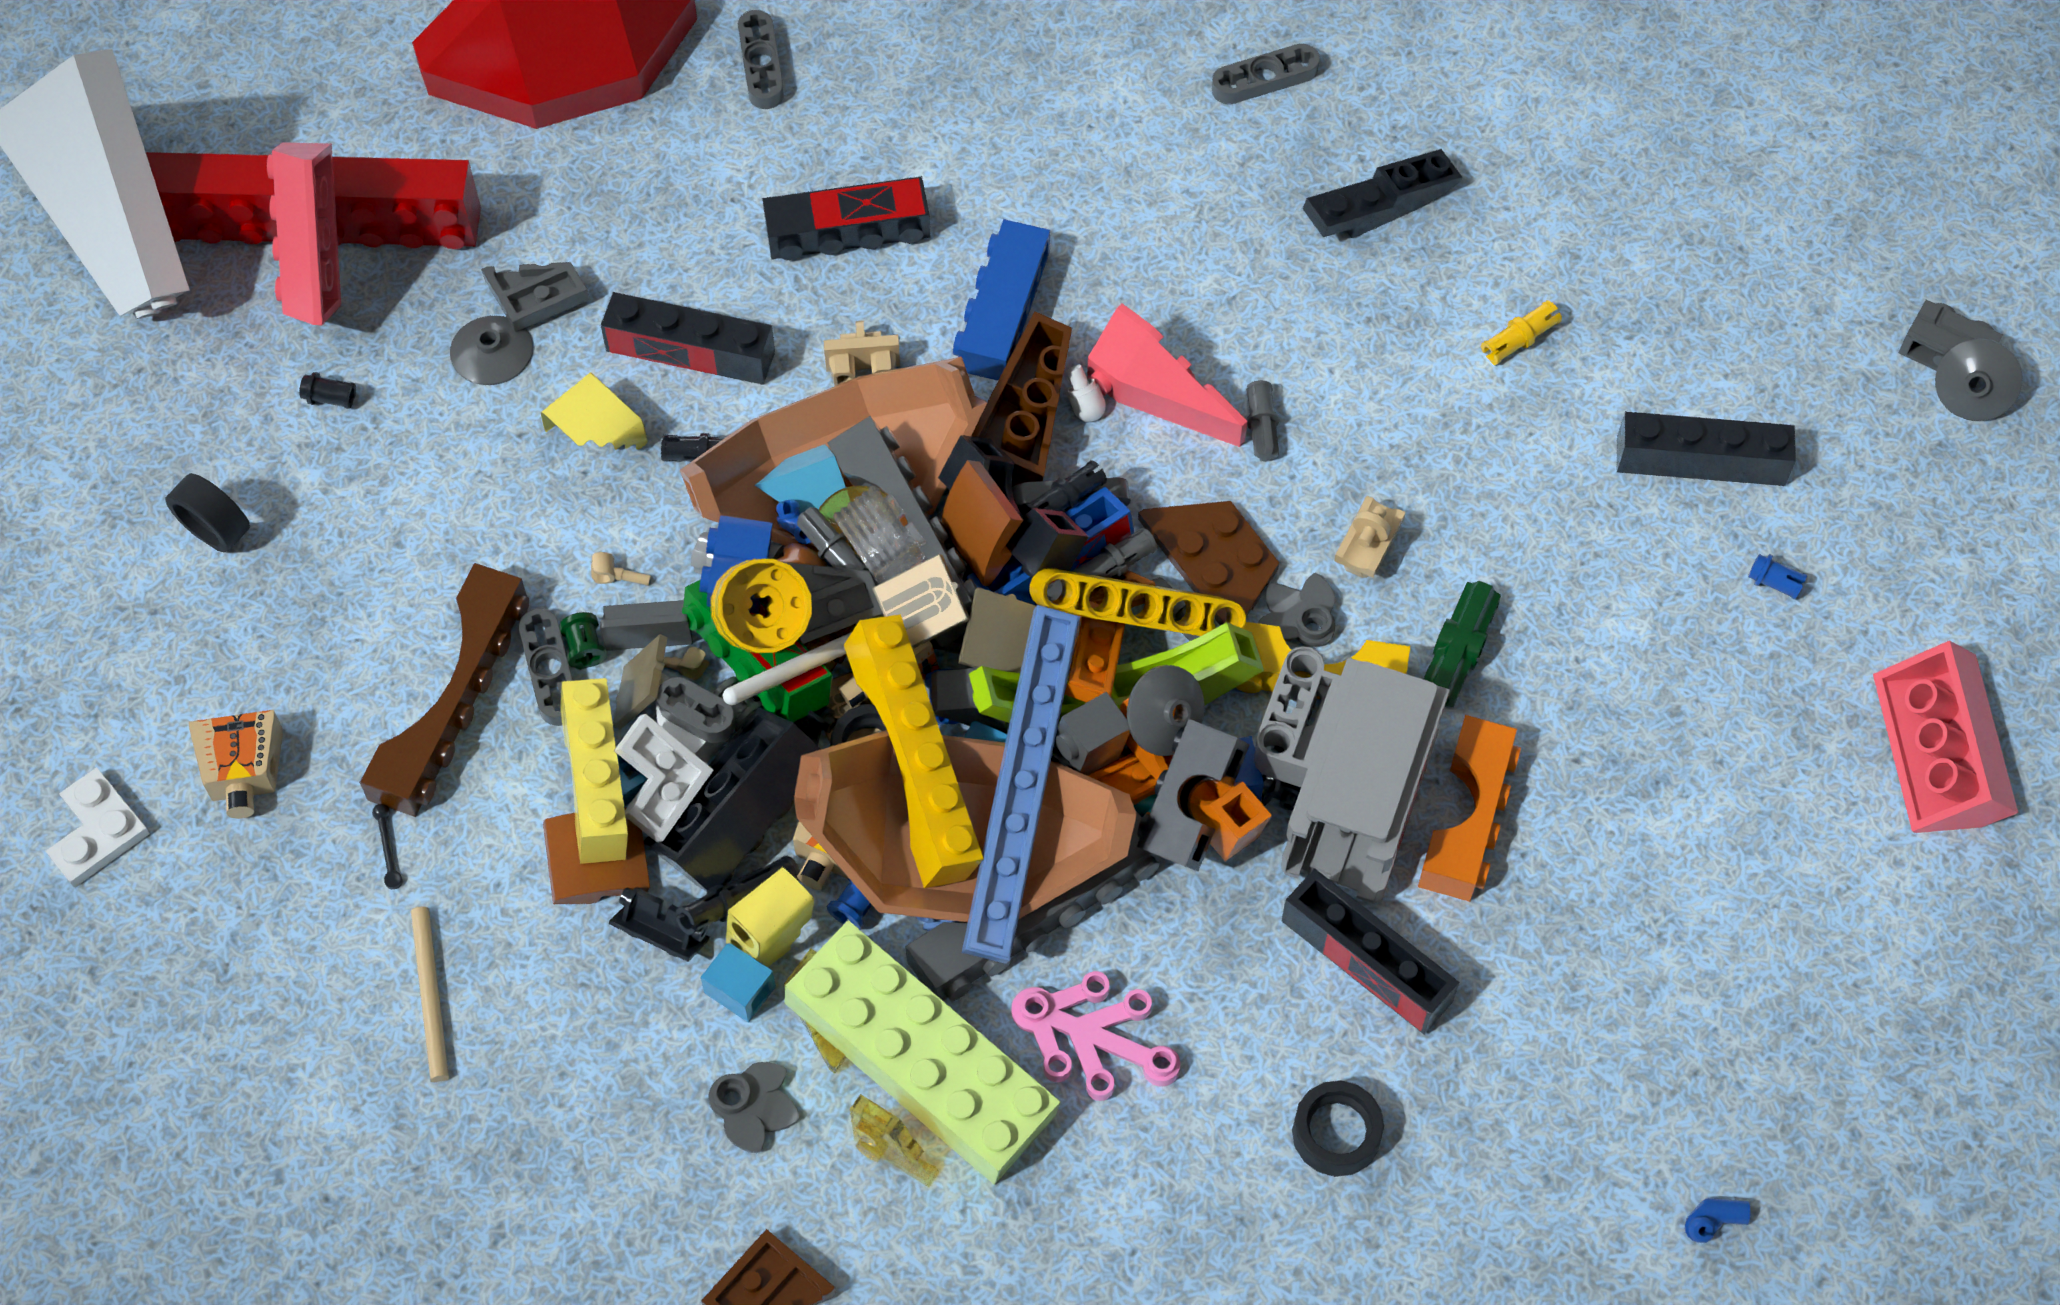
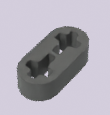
M672 677L665 680L659 686L657 695L658 707L661 715L668 721L710 743L723 742L733 734L735 730L734 712L731 705L727 704L724 699L682 677ZM681 694L685 695L688 706L682 702H677L674 706L670 705V696L678 698ZM703 714L710 718H715L718 714H721L723 724L715 722L711 727H708L706 717Z

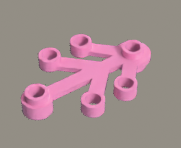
M1089 972L1084 976L1081 984L1052 994L1045 989L1031 987L1022 990L1015 996L1011 1007L1012 1018L1020 1029L1034 1034L1044 1059V1074L1052 1082L1065 1081L1070 1076L1072 1068L1071 1058L1067 1053L1059 1050L1052 1029L1070 1036L1087 1079L1086 1091L1094 1100H1107L1114 1091V1077L1109 1071L1103 1069L1095 1047L1143 1067L1146 1080L1155 1086H1168L1179 1075L1180 1059L1173 1049L1166 1046H1156L1149 1049L1105 1030V1028L1128 1020L1141 1021L1150 1015L1152 999L1144 990H1131L1127 993L1123 1002L1080 1017L1072 1016L1062 1010L1087 1000L1092 1003L1104 1001L1109 994L1110 984L1109 979L1102 972ZM1091 982H1099L1103 985L1104 989L1094 993L1087 986ZM1137 999L1142 1000L1146 1007L1143 1010L1136 1011L1130 1007V1002ZM1031 1003H1038L1043 1007V1010L1038 1014H1031L1026 1010V1007ZM1158 1057H1164L1169 1060L1170 1066L1165 1069H1159L1154 1065L1153 1061ZM1058 1060L1062 1061L1066 1068L1062 1072H1054L1049 1068L1051 1062ZM1096 1079H1104L1109 1084V1087L1106 1090L1098 1091L1091 1084Z

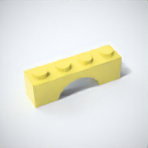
M607 678L563 681L561 685L560 710L565 747L568 748L572 771L575 828L580 864L626 860L628 832L617 753L614 751L616 744Z

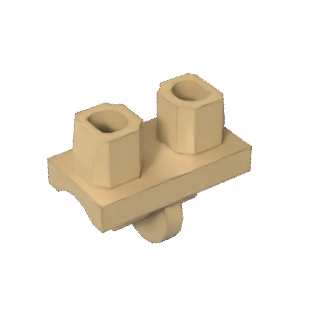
M863 320L855 321L856 333L840 334V339L823 340L826 372L831 373L834 386L856 378L855 370L872 369V374L895 370L896 367H900L898 335L881 336V331L865 332Z
M1366 496L1335 554L1334 561L1344 565L1346 571L1361 578H1367L1368 576L1374 578L1405 518L1406 512L1400 509L1385 507L1374 498Z

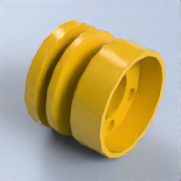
M775 559L746 560L730 567L717 580L711 595V617L718 633L732 646L748 652L773 653L793 645L806 631L812 615L811 593L804 578L790 565ZM752 595L756 598H767L768 603L764 606L767 614L764 617L760 614L751 615L748 609L753 605L750 599Z

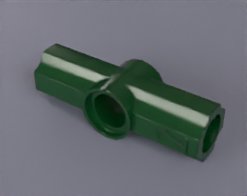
M1482 581L1466 583L1451 619L1447 618L1443 624L1433 650V660L1428 666L1423 679L1433 682L1437 686L1450 689L1445 707H1454L1470 669H1475L1477 665L1476 660L1480 658L1488 637L1486 632L1500 603L1501 595L1494 590L1492 585Z

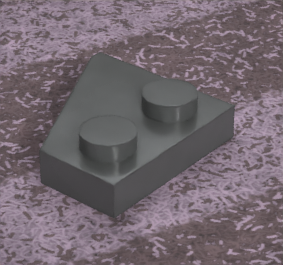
M571 262L550 263L545 266L523 264L519 265V271L496 273L494 266L481 269L485 282L515 332L590 300L588 290Z
M783 562L794 568L804 578L811 593L812 615L806 631L800 636L802 644L854 625L860 620L870 619L883 614L872 589L875 587L870 571Z

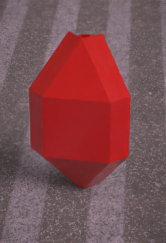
M453 0L415 38L412 45L428 95L539 129L643 99L697 21L695 0Z

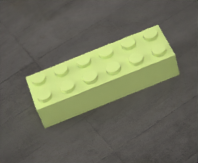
M849 920L785 986L784 1003L994 1185L1057 1114L1060 1101Z

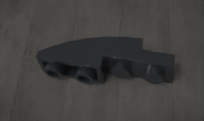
M1438 149L1377 167L1372 179L1308 197L1302 209L1323 238L1344 231L1351 238H1354L1422 208L1459 184L1462 175L1444 151Z

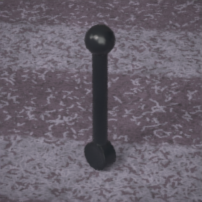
M377 804L372 809V816L378 820L387 868L384 883L388 889L394 890L402 885L403 879L395 867L387 823L390 810L384 804Z

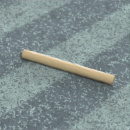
M421 906L411 910L430 1081L435 1083L448 1080L449 1072L430 913L428 907Z

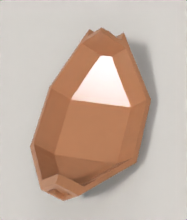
M962 357L859 376L750 420L680 469V473L694 510L703 518L719 523L720 515L770 522L773 523L771 541L785 546L790 543H799L792 533L781 528L777 523L776 518L779 515L776 511V506L779 502L755 485L786 458L824 444L830 449L827 442L871 416L880 429L888 426L895 436L900 448L894 452L898 458L903 455L914 470L917 477L911 480L914 488L920 485L933 505V508L927 511L931 515L934 513L946 489V486L938 478L960 435H972L988 402L975 396ZM839 466L855 515L831 525L839 534L845 533L847 536L846 542L850 547L908 524L905 515L896 507L877 497L859 493ZM812 542L808 544H801L807 548L819 552L817 547Z
M885 730L801 755L794 795L796 817L879 913L968 922L980 864L965 881L930 888L923 887L910 847V825L902 774L888 731ZM942 735L982 853L1005 743ZM1051 760L1018 919L1128 856L1136 819V812L1129 794Z

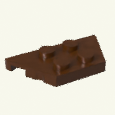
M1231 501L1149 508L1138 512L1140 523L1152 534L1157 545L1195 593L1218 596L1238 603L1243 608L1246 617L1254 609L1261 598L1264 588L1271 582L1278 571L1279 561ZM1223 607L1215 613L1214 619L1220 626L1225 623L1227 612Z

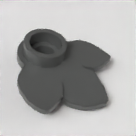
M1313 573L1306 580L1301 591L1276 583H1269L1267 585L1266 604L1270 613L1263 616L1258 621L1259 624L1279 626L1285 641L1298 640L1307 646H1322L1332 639L1336 627L1334 617L1331 614L1335 604V595L1328 582L1322 576ZM1315 623L1321 627V630H1309L1306 628V625Z
M758 1062L748 1067L741 1075L727 1074L721 1076L712 1084L708 1097L710 1107L718 1117L724 1119L726 1137L740 1149L750 1153H760L764 1146L765 1131L775 1132L784 1130L799 1120L800 1115L793 1101L778 1090L786 1077L787 1071L785 1067L771 1062ZM737 1092L741 1095V1099L737 1104L729 1105L724 1102L726 1094Z

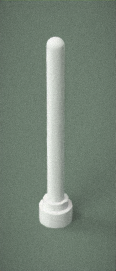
M880 614L872 618L884 617V615ZM851 633L728 687L723 692L724 701L729 705H735L845 655L844 643Z

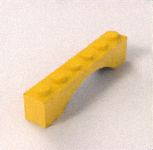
M901 614L860 620L844 643V648L856 684L867 694L876 707L895 749L907 799L910 847L923 887L930 888L965 881L983 861V856Z

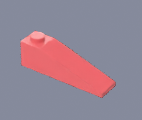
M1123 303L1120 304L1088 356L1087 379H1094L1095 383L1099 385L1102 395L1108 394L1118 403L1240 447L1245 442L1248 421L1212 385L1205 384L1202 386L1196 380L1193 372L1189 369L1192 364L1183 355L1176 360L1159 343L1164 336L1154 326Z

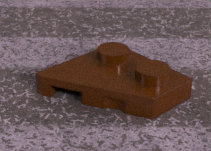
M766 1229L706 1294L701 1303L702 1305H817L831 1299L836 1294V1288Z

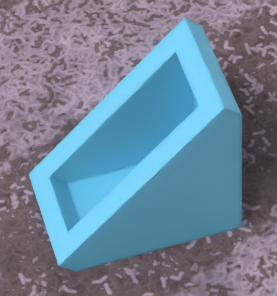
M826 444L786 458L755 485L778 502L790 499L796 500L800 505V512H804L810 507L817 508L830 524L855 515L835 455Z

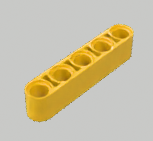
M1052 568L1037 572L1030 583V595L1036 604L1081 617L1202 636L1216 628L1214 625L1215 613L1224 607L1227 612L1225 623H1230L1242 629L1246 625L1245 612L1238 603L1213 595ZM1059 579L1062 584V593L1058 599L1049 601L1047 597L1048 586L1052 581ZM1101 586L1104 592L1103 601L1098 607L1092 608L1089 603V596L1094 588ZM1142 593L1145 598L1144 609L1139 614L1133 615L1131 610L1132 600L1136 595ZM1183 600L1186 605V613L1181 620L1175 622L1173 618L1174 606Z

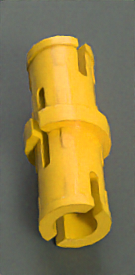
M1546 300L1542 305L1524 317H1515L1510 320L1506 329L1481 343V350L1483 353L1491 350V353L1486 357L1493 365H1497L1501 360L1519 348L1525 349L1535 343L1537 336L1552 326L1559 324L1562 321L1561 313L1559 312L1552 316L1551 313L1558 308L1553 302Z

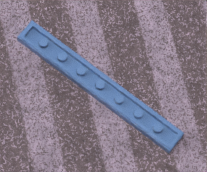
M1037 605L1033 610L982 852L983 861L980 863L962 953L1005 964L1010 961L1080 616Z

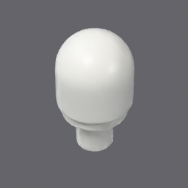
M1082 365L1070 367L1066 370L1071 386L1067 389V397L1073 412L1084 422H1094L1104 414L1106 407L1100 387L1095 383L1094 379L1086 378Z

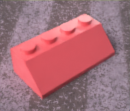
M282 142L272 150V154H269L267 159V174L269 179H274L275 195H272L270 199V216L272 220L277 221V236L273 239L272 252L274 260L279 261L280 276L276 278L275 295L277 301H282V312L284 315L312 325H323L341 306L332 143Z
M1949 640L1873 674L1913 833L1982 828L2018 813L1977 656L1974 653Z

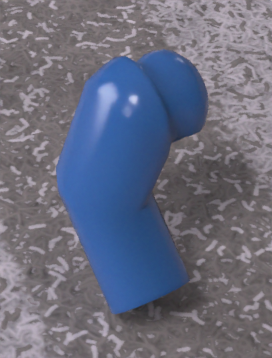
M794 499L779 502L776 506V511L779 515L776 520L779 526L792 533L799 543H811L810 539L797 526L798 517L803 513L799 511V503Z
M1704 1199L1687 1216L1685 1232L1692 1241L1707 1243L1712 1240L1714 1234L1723 1223L1748 1225L1750 1221L1749 1201Z

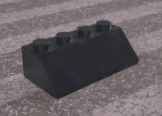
M758 707L708 765L713 769L712 773L665 839L656 842L648 836L644 840V844L707 892L708 889L716 885L725 886L732 879L735 868L742 859L761 845L764 833L775 820L785 816L791 809L801 755L821 750V748L793 722Z

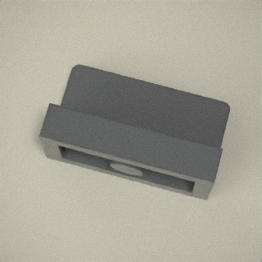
M684 600L603 606L604 620L600 621V630L606 651L645 648L659 634L668 637L666 646L692 645V630L689 629L687 614H682Z

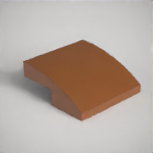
M967 460L947 497L942 515V524L950 536L949 539L982 585L990 586L1012 556L1006 544L1023 522V519L979 461Z
M575 812L545 819L543 829L553 904L598 903L601 896H621L626 887L631 889L639 887L643 891L648 892L650 883L642 830L626 818L628 832L626 860L580 864L575 828Z

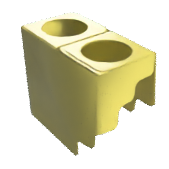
M591 372L541 412L545 432H548L557 425L578 446H583L589 440H592L599 447H603L610 442L614 445L615 450L622 445H625V449L633 444L639 450L648 443L642 419Z
M782 867L728 910L726 944H733L755 960L769 967L791 950L792 943L801 934V928L811 919L814 906L812 895Z

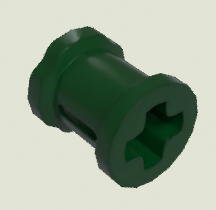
M579 612L565 617L559 624L561 635L567 638L570 650L567 659L570 667L580 670L596 666L605 661L607 657L605 647L599 644L596 633L599 623L597 616L593 613Z

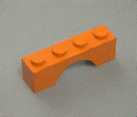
M1129 698L1123 701L1119 708L1126 719ZM1131 733L1125 743L1156 781L1164 770H1168L1174 755L1159 756L1148 753L1135 742ZM1219 781L1204 782L1194 790L1190 800L1191 812L1195 819L1202 824L1216 829L1210 844L1224 861H1227L1258 839L1272 817L1243 781L1234 783L1233 787Z
M1465 715L1450 772L1460 778L1469 788L1474 800L1475 811L1460 825L1448 829L1433 830L1418 883L1419 888L1469 902L1471 901L1474 888L1484 889L1490 863L1482 861L1485 848L1494 850L1501 824L1493 822L1495 810H1505L1511 785L1504 784L1503 780L1506 771L1515 772L1521 747L1513 745L1517 732L1516 728Z

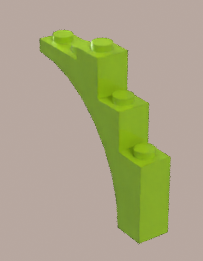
M1226 622L1210 632L1168 651L1134 662L1117 665L1111 698L1117 707L1120 708L1122 702L1130 697L1137 681L1147 671L1161 665H1173L1187 670L1195 677L1201 687L1205 706L1264 671L1252 632ZM980 666L969 673L973 688V701L979 713L1010 723L1020 673L1006 672L986 666ZM1064 695L1059 723L1062 716L1087 702Z

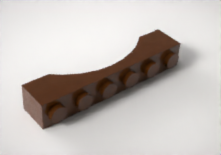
M477 563L473 564L456 597L461 615L462 642L459 660L452 678L438 701L420 720L401 734L379 744L359 782L367 801L384 804L390 809L413 817L417 816L422 804L428 805L431 802L436 790L435 778L441 767L446 768L451 763L455 753L454 741L459 731H465L471 724L474 715L473 704L478 694H484L488 690L493 677L492 667L497 657L505 656L511 643L510 632L515 622H520L522 616L528 611L529 597H527L522 578Z

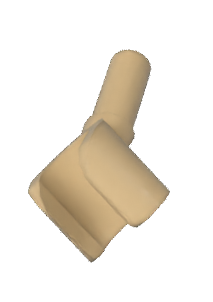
M597 552L592 555L591 576L594 582L607 584L614 582V580H624L649 586L651 575L624 570V568H616L614 556L610 553Z
M689 647L682 659L678 657H664L663 663L665 664L664 668L678 670L683 676L697 680L705 672L709 661L704 660L706 653L697 647Z

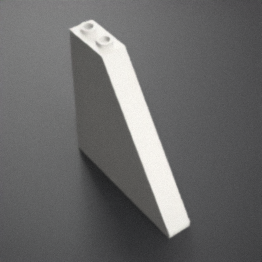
M106 49L72 55L0 109V146L119 316L135 313L137 319L150 317L161 313L160 309L176 305V297L190 289L113 50Z

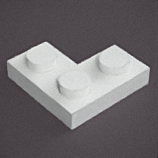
M644 714L637 718L614 751L648 778L625 810V817L653 840L659 842L663 841L713 769L647 714Z
M96 767L59 793L63 801L83 825L47 849L46 853L75 888L150 835V833Z

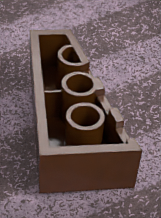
M1034 311L971 435L973 437L991 439L1015 462L1012 487L1026 482H1040L1044 479L1072 333V327Z

